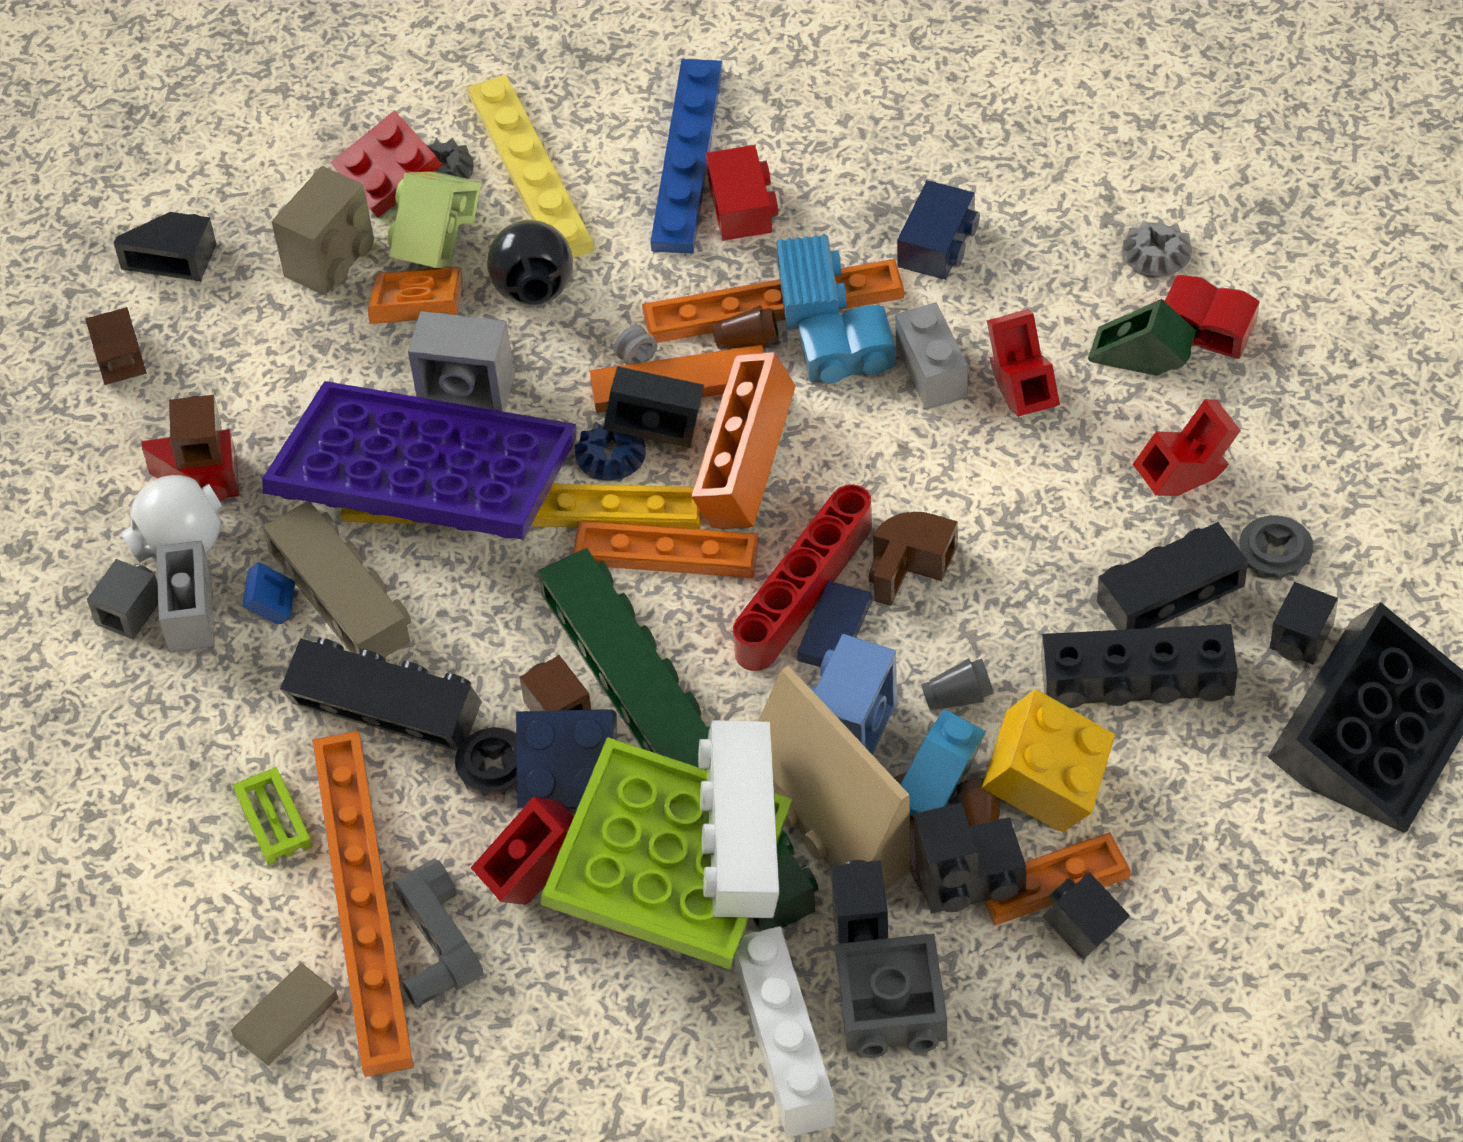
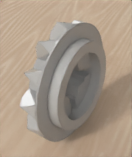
M1162 219L1157 224H1150L1143 220L1139 228H1129L1128 235L1123 240L1122 251L1125 261L1137 272L1149 276H1167L1180 271L1188 264L1191 258L1192 246L1189 233H1182L1178 223L1167 226ZM1151 239L1159 245H1165L1164 254L1156 246H1150Z

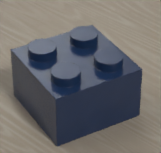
M613 709L517 711V809L522 810L533 797L560 801L566 809H578L607 737L617 740V713Z

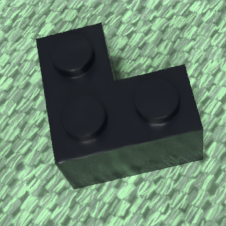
M962 803L914 814L915 866L930 914L941 911L958 912L967 908L970 904L991 899L994 901H1004L1014 897L1017 893L1026 891V864L1010 817L970 826Z

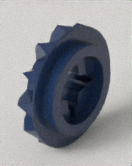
M596 421L592 430L581 431L578 444H575V457L580 469L590 477L605 481L623 479L636 472L645 460L646 445L644 438L603 430L604 425L601 426ZM610 439H614L616 447L613 449V453L610 454V459H607L604 448L607 447V443H610Z

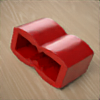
M1188 275L1176 276L1165 299V302L1196 330L1192 346L1198 345L1202 349L1240 359L1257 322L1260 304L1258 299L1243 290L1217 288L1201 277Z

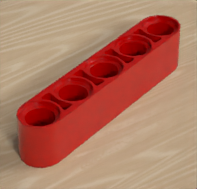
M855 484L844 485L836 489L735 620L733 625L735 659L741 667L750 671H760L768 668L776 660L818 604L827 582H834L869 536L872 530L871 495L868 490Z

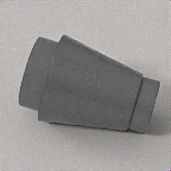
M968 658L930 679L929 682L921 684L930 711L937 708L943 709L983 703L984 697L994 694L982 658L972 662Z

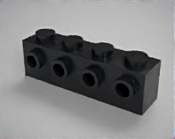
M1231 624L1042 634L1041 663L1044 693L1068 708H1076L1084 703L1106 702L1112 706H1122L1130 701L1153 700L1157 703L1166 704L1182 698H1201L1206 701H1217L1225 696H1235L1238 669Z
M300 638L280 687V690L292 704L457 751L462 742L470 735L482 703L472 688V683L464 677L452 673H446L444 678L428 674L429 671L423 666L409 661H403L401 666L386 662V658L370 650L361 649L359 654L348 652L339 643L326 638H318L317 642Z

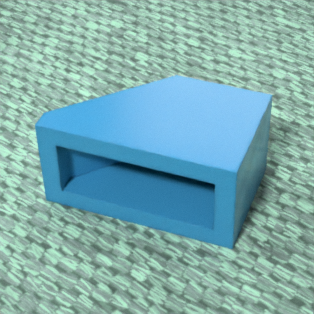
M943 709L925 737L900 784L909 794L911 816L914 817L915 813L947 806L957 790V785L962 782L970 769L985 736V730Z

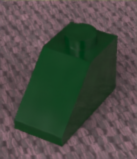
M1160 299L1099 326L1088 360L1093 363L1158 376L1172 369L1177 370L1187 363L1191 356V347L1196 330L1163 299Z

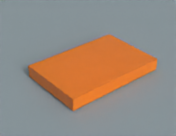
M454 266L376 274L368 306L369 324L418 320L420 311L458 315L463 284L461 267Z

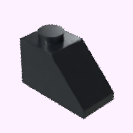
M168 212L117 236L114 240V247L121 270L200 282L217 245L210 217L177 212Z

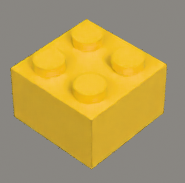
M1034 689L1006 711L982 789L1053 829L1065 832L1092 813L1116 734L1041 691Z

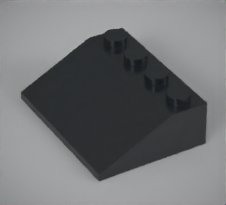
M1379 602L1349 622L1267 757L1303 787L1405 833L1413 823L1463 736V670L1383 603Z

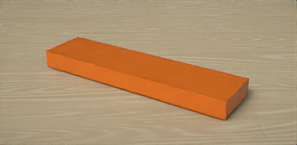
M762 345L628 364L619 367L704 384L702 397L724 394L735 356L762 354L764 351ZM617 366L589 370L596 413L607 411L610 390Z
M579 521L573 554L587 548L597 563L603 561L608 568L753 578L759 537L755 533Z

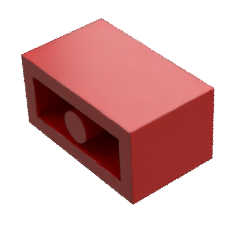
M756 145L707 152V178L722 241L772 233L771 217L778 216V204L775 191L767 192L766 186L771 185L767 160L759 161Z
M533 797L470 868L500 902L526 905L546 885L574 816L560 801Z

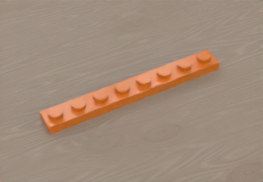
M359 731L312 739L362 1071L364 1077L414 1068Z

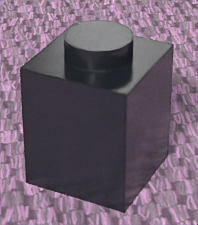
M1294 582L1273 622L1270 649L1277 651L1287 660H1302L1314 665L1334 625L1338 597Z
M1090 872L1077 883L1069 877L1048 896L1054 904L1042 916L1083 960L1130 917L1126 910Z

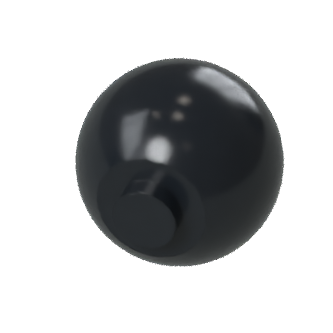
M522 220L505 227L495 237L489 248L487 269L492 284L507 300L523 306H538L552 301L566 288L572 276L573 255L568 241L555 227L538 220Z

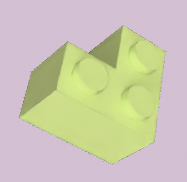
M439 172L405 173L404 179L399 182L396 190L395 199L399 206L396 221L391 224L388 232V244L391 246L389 257L433 268L450 267L459 225L472 224L475 219L482 182Z

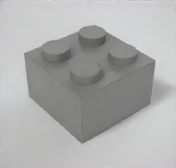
M420 311L408 349L416 397L505 412L515 377L507 321L488 317L478 318Z

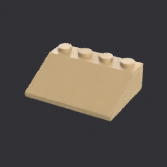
M789 665L781 669L758 722H770L774 793L792 799L784 825L789 828L794 825L802 833L803 842L810 854L817 860L824 858L830 866L841 865L851 860H864L866 862L880 860L884 889L910 873L909 794Z

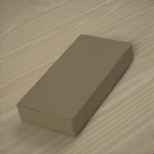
M300 963L231 1029L233 1038L269 1066L338 999L337 991L308 967Z

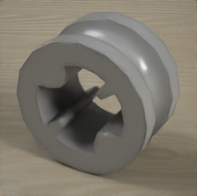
M633 325L619 335L613 349L615 355L623 359L624 363L628 365L649 361L654 356L658 345L657 340L652 335L647 334V331L641 325Z

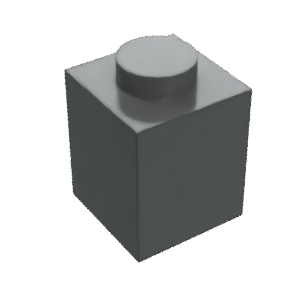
M115 559L87 598L95 625L134 640L158 606V583L155 574L143 565H131Z

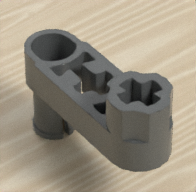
M434 858L393 881V887L399 901L433 948L439 962L411 978L401 981L403 989L412 1005L419 1009L423 1004L454 987L456 990H459L484 976L482 966L474 951L441 905L457 896L455 886L443 864Z

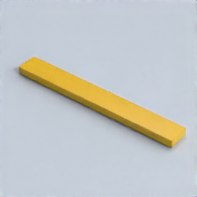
M553 483L531 526L578 528L579 521L700 530L701 511L691 497L694 487ZM342 508L341 510L342 522L431 524L417 523L408 519L386 515H372L368 512Z

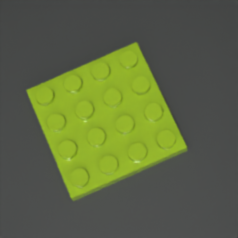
M607 737L542 892L540 905L730 969L749 918L713 917V898L704 897L705 867H711V854L702 853L703 824H709V811H701L700 787L701 781H708L707 770L699 769L698 767ZM774 793L777 844L789 813L792 799Z

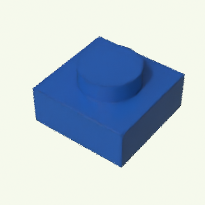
M258 562L248 569L242 607L275 624H282L290 619L295 581Z

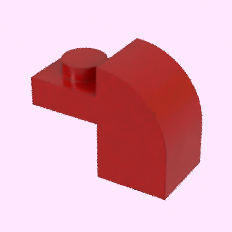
M1026 309L986 320L993 357H990L993 375L1009 409L1020 417L1059 406L1060 401L1053 364L1041 355L1034 313Z
M1204 399L1181 432L1156 431L1134 461L1133 466L1156 496H1179L1216 479L1228 467L1229 463L1223 455L1241 430L1218 400Z

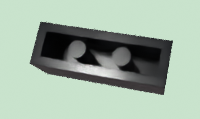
M1216 522L1203 529H1194L1183 538L1164 547H1154L1142 557L1131 562L1109 568L1104 574L1098 576L1097 603L1117 630L1156 628L1245 587L1248 560L1220 523Z

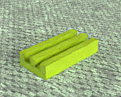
M277 767L232 784L234 793L267 865L277 862L276 858L285 855V858L295 855L294 851L303 848V850L312 848L311 839ZM267 784H273L296 836L287 838L264 788ZM250 791H255L279 843L270 845L247 795Z

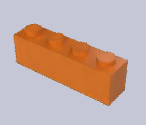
M775 352L735 356L691 496L712 528L754 527L796 387Z

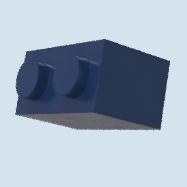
M926 180L897 239V267L946 280L952 266L959 267L963 260L966 247L964 241L967 235L973 237L979 225L980 212L975 211V192Z

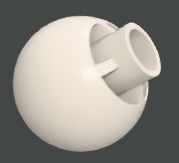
M181 475L160 477L151 481L137 494L130 510L131 526L122 531L121 535L139 563L149 557L157 559L156 546L202 541L205 553H208L215 544L220 532L221 519L216 511L223 508V505L209 484L201 488L198 482L190 477Z

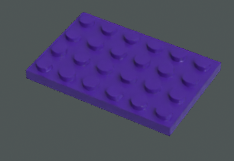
M324 381L263 476V494L280 496L288 500L319 503L333 508L341 507L364 511L372 515L403 518L417 523L448 526L461 531L470 530L498 535L506 539L524 540L576 440V424Z

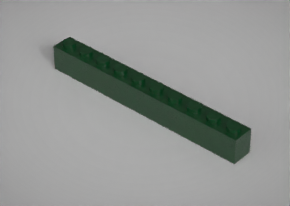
M585 548L538 570L542 597L641 749L699 768L700 739H708L710 726L706 727L700 718L702 715L694 695L690 691L684 693L678 685V674L672 662L668 658L662 660L656 652L657 645L649 628L646 625L640 627L634 619L635 612L625 593L618 595L614 589V581L607 565L603 561L597 563L589 550ZM783 829L777 842L779 896L773 918H752L760 931L779 926L782 929L816 912L815 892L819 890L817 881L807 865L800 867L793 857V845Z

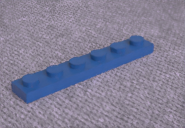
M681 59L650 241L651 251L694 253L707 172L706 153L710 152L723 71L721 60Z

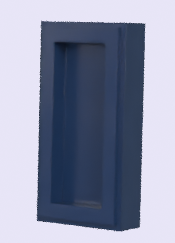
M828 581L798 648L797 661L821 667L826 652L829 649L835 650L842 634L857 638L872 602V592Z

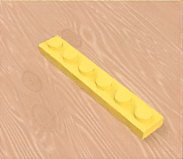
M507 75L469 86V97L531 219L545 222L559 230L568 241L573 258L594 251L593 241Z

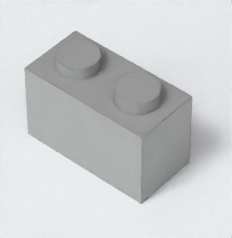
M937 302L895 314L896 348L926 410L968 398V365Z
M202 541L156 546L159 622L168 651L176 652L215 646L211 571Z

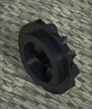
M498 727L486 728L474 732L462 742L455 755V768L457 776L464 782L467 790L471 788L477 789L485 797L488 792L499 791L505 795L509 787L514 784L517 785L515 732ZM483 757H488L492 760L501 757L504 769L492 766L486 770Z

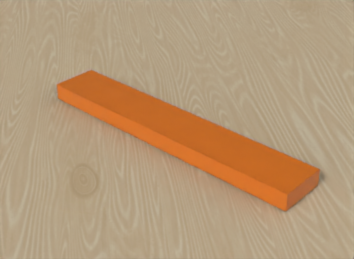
M895 259L841 268V276H835V283L844 282L846 309L904 299V287ZM780 279L642 304L647 332L657 340V343L713 333V323L721 322L760 305L762 309L773 308L776 321L786 320Z

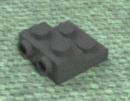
M934 933L835 944L847 1051L858 1050L860 1056L874 1058L884 1055L888 1051V1047L908 1045L911 1051L928 1052L935 1049L939 1041H947V1015Z

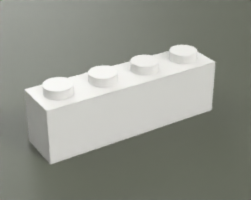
M711 720L708 739H700L698 749L699 769H707L708 781H701L700 809L701 811H709V824H703L702 853L711 854V867H705L704 897L713 898V917L773 918L779 896L770 722Z
M781 926L743 935L734 958L735 968L786 1138L836 1126L834 1095Z

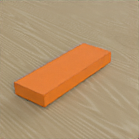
M1111 832L1026 861L1025 892L1017 893L1008 900L994 901L991 899L983 901L996 926L1052 906L1054 903L1048 896L1069 877L1077 883L1090 872L1105 887L1130 878L1131 870Z

